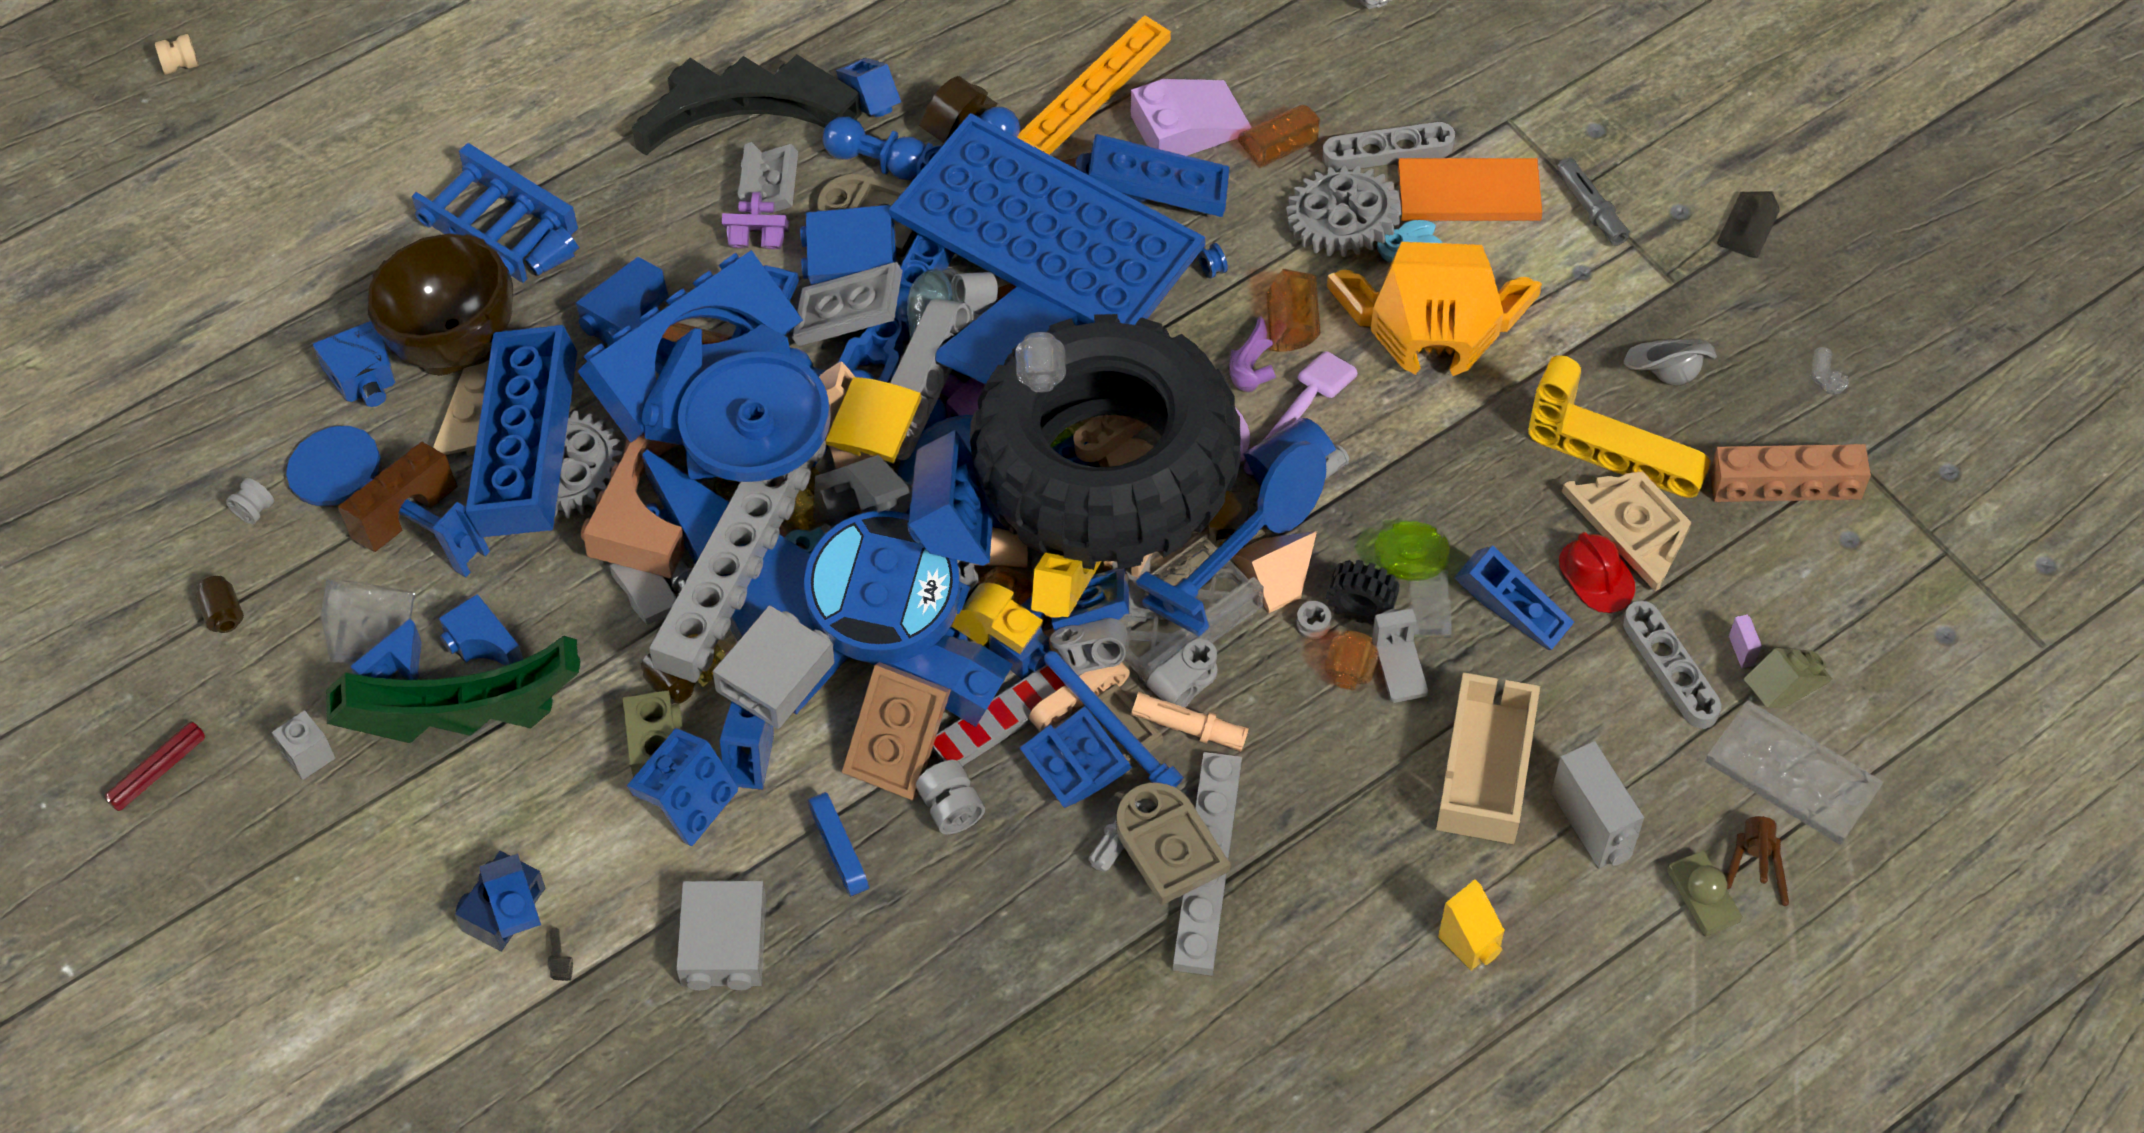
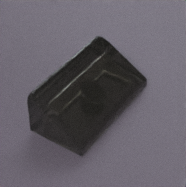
M1740 192L1717 240L1718 246L1751 258H1758L1780 212L1779 204L1773 192Z

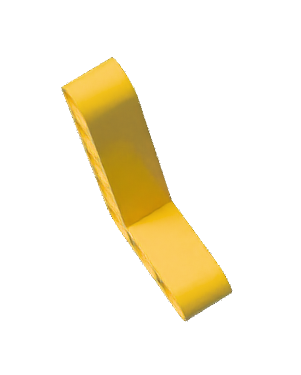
M1556 355L1550 359L1536 389L1528 434L1535 442L1622 475L1643 471L1659 489L1681 497L1693 498L1698 495L1711 466V461L1707 455L1694 448L1574 405L1581 376V367L1575 360L1567 356Z

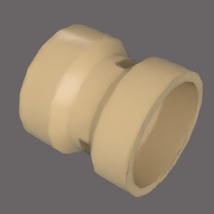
M189 34L178 36L173 43L167 40L155 42L157 54L165 75L175 73L178 66L188 69L199 66Z

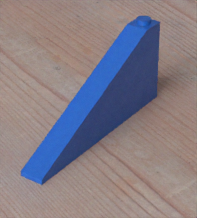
M646 450L642 454L646 476L671 522L682 527L684 545L696 564L729 502L696 480H690L688 475L649 450ZM780 534L772 550L768 549L763 557V567L757 579H751L742 608L740 610L735 609L731 617L730 629L737 642L769 605L780 612L787 611L793 614L802 625L812 631L816 630L809 615L804 589L805 570L811 554ZM723 574V575H721V576H722V577H726V576H729V575H731V574ZM833 648L834 664L793 713L796 715L847 660L848 656Z

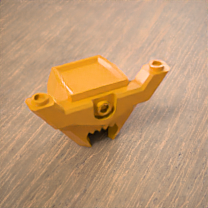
M1401 242L1380 292L1375 291L1362 275L1355 274L1351 270H1340L1329 274L1327 278V288L1359 326L1371 327V332L1397 363L1414 375L1421 369L1417 354L1423 348L1428 355L1433 349L1439 355L1444 349L1449 355L1455 350L1449 369L1452 376L1468 371L1499 337L1500 332H1508L1540 296L1542 283L1539 281H1533L1529 277H1518L1506 282L1498 291L1482 245Z

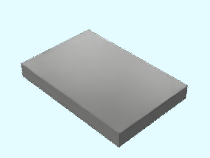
M898 263L883 265L802 288L797 312L803 321L794 328L792 336L797 346L894 321L902 276V269Z

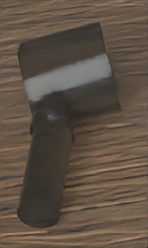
M552 928L549 931L551 956L548 958V967L550 969V977L553 980L571 981L573 958L562 957L560 931L558 928Z

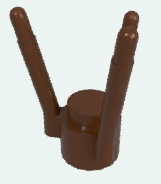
M1755 816L1745 821L1744 833L1737 834L1736 848L1726 877L1727 889L1732 887L1745 849H1748L1747 851L1751 856L1759 857L1760 882L1763 884L1767 883L1768 856L1772 853L1781 904L1787 906L1789 898L1780 852L1781 839L1776 837L1777 823L1773 819Z

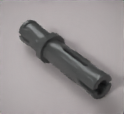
M1573 157L1562 160L1557 165L1558 170H1556V173L1589 213V221L1594 226H1599L1613 246L1624 243L1628 239L1630 231L1616 215L1615 206L1602 197Z

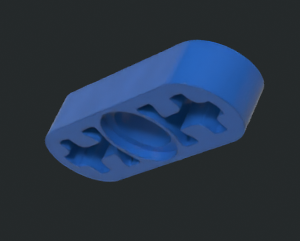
M824 792L807 799L812 817L848 895L851 897L868 890L869 886L863 868L828 793Z

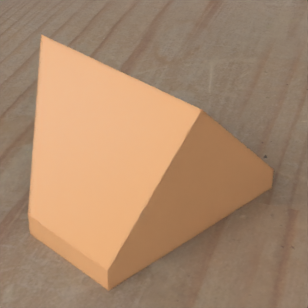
M1317 531L1263 538L1240 549L1232 557L1268 613L1302 597Z

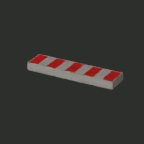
M1048 665L1043 666L993 698L976 727L960 719L938 733L932 752L940 762L956 760L964 766L1031 723L1029 715L1032 709L1043 699L1065 686V683Z

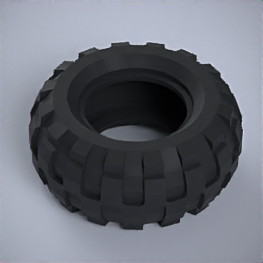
M1094 314L1095 323L1075 326L1070 318L1049 325V330L1044 338L1036 340L1028 336L1012 349V353L1007 356L1004 365H997L995 371L992 372L977 400L978 410L975 411L971 420L970 446L977 486L982 488L981 491L985 495L987 507L1006 530L1009 529L1013 535L1018 534V538L1023 544L1041 555H1044L1045 552L1056 553L1064 556L1066 559L1082 561V567L1094 570L1096 562L1117 561L1118 569L1141 566L1144 556L1154 552H1158L1164 558L1183 547V544L1189 541L1192 531L1201 533L1220 511L1225 503V492L1230 491L1236 482L1241 462L1240 416L1235 408V396L1219 369H1215L1206 354L1183 334L1172 338L1167 329L1162 328L1161 323L1141 317L1135 325L1120 323L1118 314ZM1101 415H1119L1137 419L1152 427L1161 436L1158 443L1145 455L1134 461L1112 467L1081 465L1062 457L1051 447L1056 437L1069 426L1078 421Z

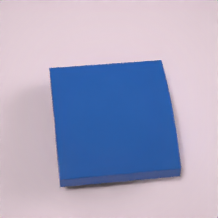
M1086 706L1054 729L1050 724L1020 747L1021 751L1064 808L1096 793L1132 768Z

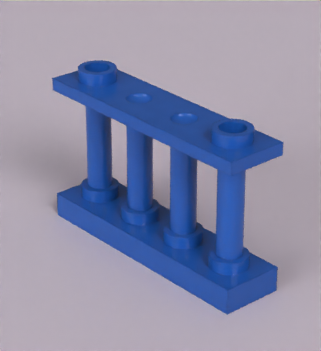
M467 143L459 150L463 172L433 201L418 192L412 195L416 209L415 215L424 226L428 228L432 226L443 234L449 233L464 236L469 234L484 239L488 246L497 251L508 268L510 275L524 283L528 278L523 258L552 229L556 231L562 226L570 235L578 229L574 208L470 143ZM472 182H480L488 187L459 217L445 210ZM498 198H506L514 203L485 234L471 226ZM525 214H532L541 220L512 250L497 242Z

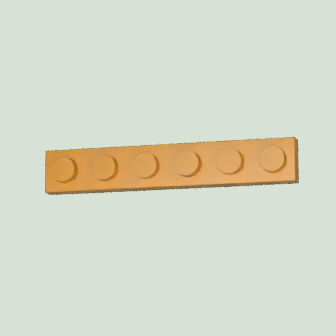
M1144 15L1021 130L1017 138L1050 155L1171 40V31Z

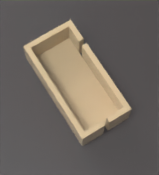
M1463 673L1436 830L1514 844L1521 817L1540 686L1505 680L1500 705H1495L1493 700L1498 679Z

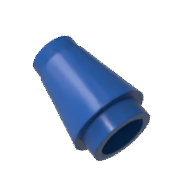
M561 226L556 231L552 229L525 261L531 270L539 276L543 272L545 273L575 257L574 252L579 249V246Z

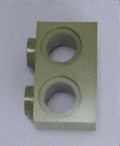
M669 690L623 697L629 760L633 778L650 759V754L662 745L673 730L677 727H682L680 705H672ZM651 717H661L658 721L647 722Z

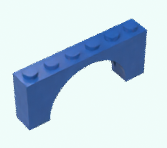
M752 250L742 257L734 253L719 264L722 270L717 274L713 275L710 270L704 273L692 283L695 286L693 290L688 293L684 289L679 290L666 300L669 305L662 311L654 307L639 318V321L642 323L634 330L630 325L624 327L612 337L615 343L606 349L601 343L584 356L587 362L578 370V373L631 443L645 434L642 412L645 402L656 383V352L659 342L668 327L686 319L706 317L729 322L747 333L763 324L785 336L803 321Z
M637 257L577 301L576 306L580 317L579 324L582 330L587 335L595 336L610 346L615 343L612 337L624 327L630 325L634 330L642 323L639 321V318L654 307H658L669 297L662 269ZM761 324L750 332L734 339L713 344H702V371L722 359L746 352H775L792 357L788 338ZM663 337L659 342L655 358V371L659 375L676 342Z

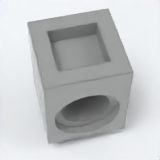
M305 710L272 732L282 755L302 780L335 759L326 736Z

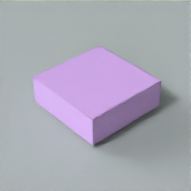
M1748 614L1735 617L1729 634L1730 641L1741 668L1754 666L1762 646Z

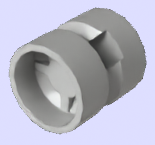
M956 760L943 761L932 766L916 782V788L924 803L931 808L930 814L939 831L947 835L966 830L979 821L985 813L984 804L976 790L970 787L971 781L962 764Z

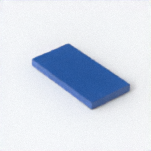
M1095 134L1088 175L1121 193L1223 217L1226 208L1230 167Z
M1017 286L940 347L936 352V361L986 384L997 365H1004L1007 356L1012 353V349L1024 339L1030 336L1040 340L1046 336L1049 325L1070 318L1074 325H1076L1077 314Z

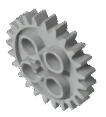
M1343 165L1341 171L1336 173L1333 168L1329 167L1328 175L1323 176L1321 173L1315 172V181L1303 179L1304 188L1295 187V196H1289L1288 198L1289 206L1286 207L1289 230L1293 231L1295 240L1302 239V246L1304 248L1313 244L1314 253H1318L1325 248L1327 249V256H1331L1335 250H1340L1341 256L1345 257L1347 250L1352 249L1356 255H1359L1360 247L1362 246L1373 250V241L1385 243V234L1393 235L1394 226L1400 224L1401 203L1399 191L1394 190V183L1392 181H1385L1384 174L1374 178V169H1370L1363 174L1361 173L1360 166H1357L1353 172H1348L1346 165Z
M574 410L571 417L568 418L555 516L558 510H563L565 517L570 518L572 509H577L581 515H584V506L587 504L595 508L600 491H605L610 482L613 466L615 463H620L623 458L621 443L619 439H616L614 429L606 430L605 422L602 419L594 424L592 414L590 413L583 420H580L578 411Z

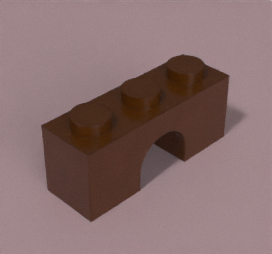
M421 441L364 487L356 491L351 497L340 504L338 508L351 539L376 552L403 531L399 522V511L406 499L411 497L431 509L458 486L446 455Z

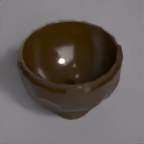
M448 233L425 237L397 250L389 259L381 263L372 275L373 280L369 286L368 316L374 329L400 359L418 365L428 374L448 375L489 361L493 334L495 332H504L512 316L513 282L508 268L497 251L488 246L484 239L469 234L464 236Z

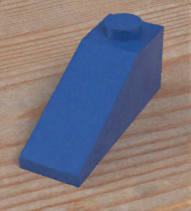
M694 328L678 339L643 408L642 422L645 425V439L684 445L679 431L678 411L686 389L702 372V329Z
M1493 545L1477 550L1454 577L1481 604L1547 650H1552L1574 623L1563 610Z

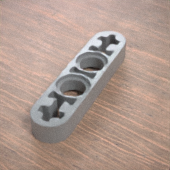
M1433 122L1334 136L1327 139L1323 145L1322 162L1327 168L1331 167L1334 171H1341L1343 165H1346L1348 170H1352L1357 166L1366 168L1398 163L1399 158L1443 157L1450 154L1454 148L1455 131L1449 124ZM1434 137H1440V140L1444 142H1439L1438 139ZM1405 139L1413 142L1415 146L1410 149H1403L1396 143L1399 140ZM1368 144H1374L1380 147L1381 151L1370 154L1364 151L1363 147ZM1333 151H1339L1340 155L1343 156H1337L1336 152Z
M1647 601L1633 602L1628 606L1623 620V627L1686 721L1696 728H1710L1716 723L1721 712V701L1659 610ZM1638 615L1641 619L1648 618L1647 627L1642 621L1635 622V616ZM1658 642L1665 643L1671 648L1672 653L1668 656H1659L1652 651L1651 646ZM1677 672H1684L1691 677L1692 683L1688 686H1680L1673 681L1672 675ZM1697 703L1702 708L1709 707V713L1706 714L1703 710L1697 712L1695 710Z

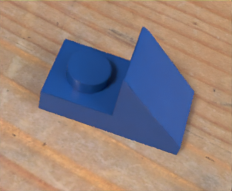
M408 619L350 667L353 674L390 679L392 674L398 670L407 680H418L422 641L415 623Z
M518 854L479 866L502 938L541 925Z

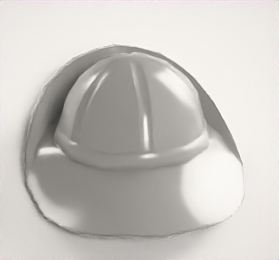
M1667 339L1641 343L1631 347L1626 354L1624 364L1632 370H1650L1658 379L1667 384L1683 385L1692 381L1699 374L1704 358L1715 360L1717 354L1715 348L1706 340Z

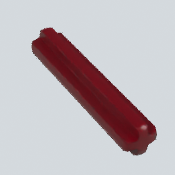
M188 722L105 793V799L110 806L117 811L124 809L205 739L202 729L194 722Z

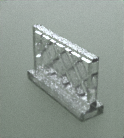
M1203 536L1151 574L1161 580L1169 575H1184L1187 579L1198 568L1191 567V559L1202 551L1210 556L1217 548ZM1229 560L1212 577L1211 590H1198L1199 594L1195 597L1197 599L1210 600L1209 608L1205 610L1209 628L1199 637L1182 627L1174 633L1158 632L1159 619L1166 618L1149 609L1133 608L1136 598L1141 595H1149L1148 591L1138 587L1137 584L1129 589V614L1123 616L1127 617V642L1124 660L1138 673V681L1149 690L1147 680L1153 671L1162 663L1171 659L1189 642L1195 639H1204L1213 643L1262 608L1264 586L1255 577L1249 580ZM1216 578L1233 579L1239 585L1231 592L1215 591ZM1132 617L1154 619L1153 632L1131 631ZM1130 640L1152 641L1151 650L1138 658L1129 649ZM1106 641L1108 644L1115 643L1113 641Z

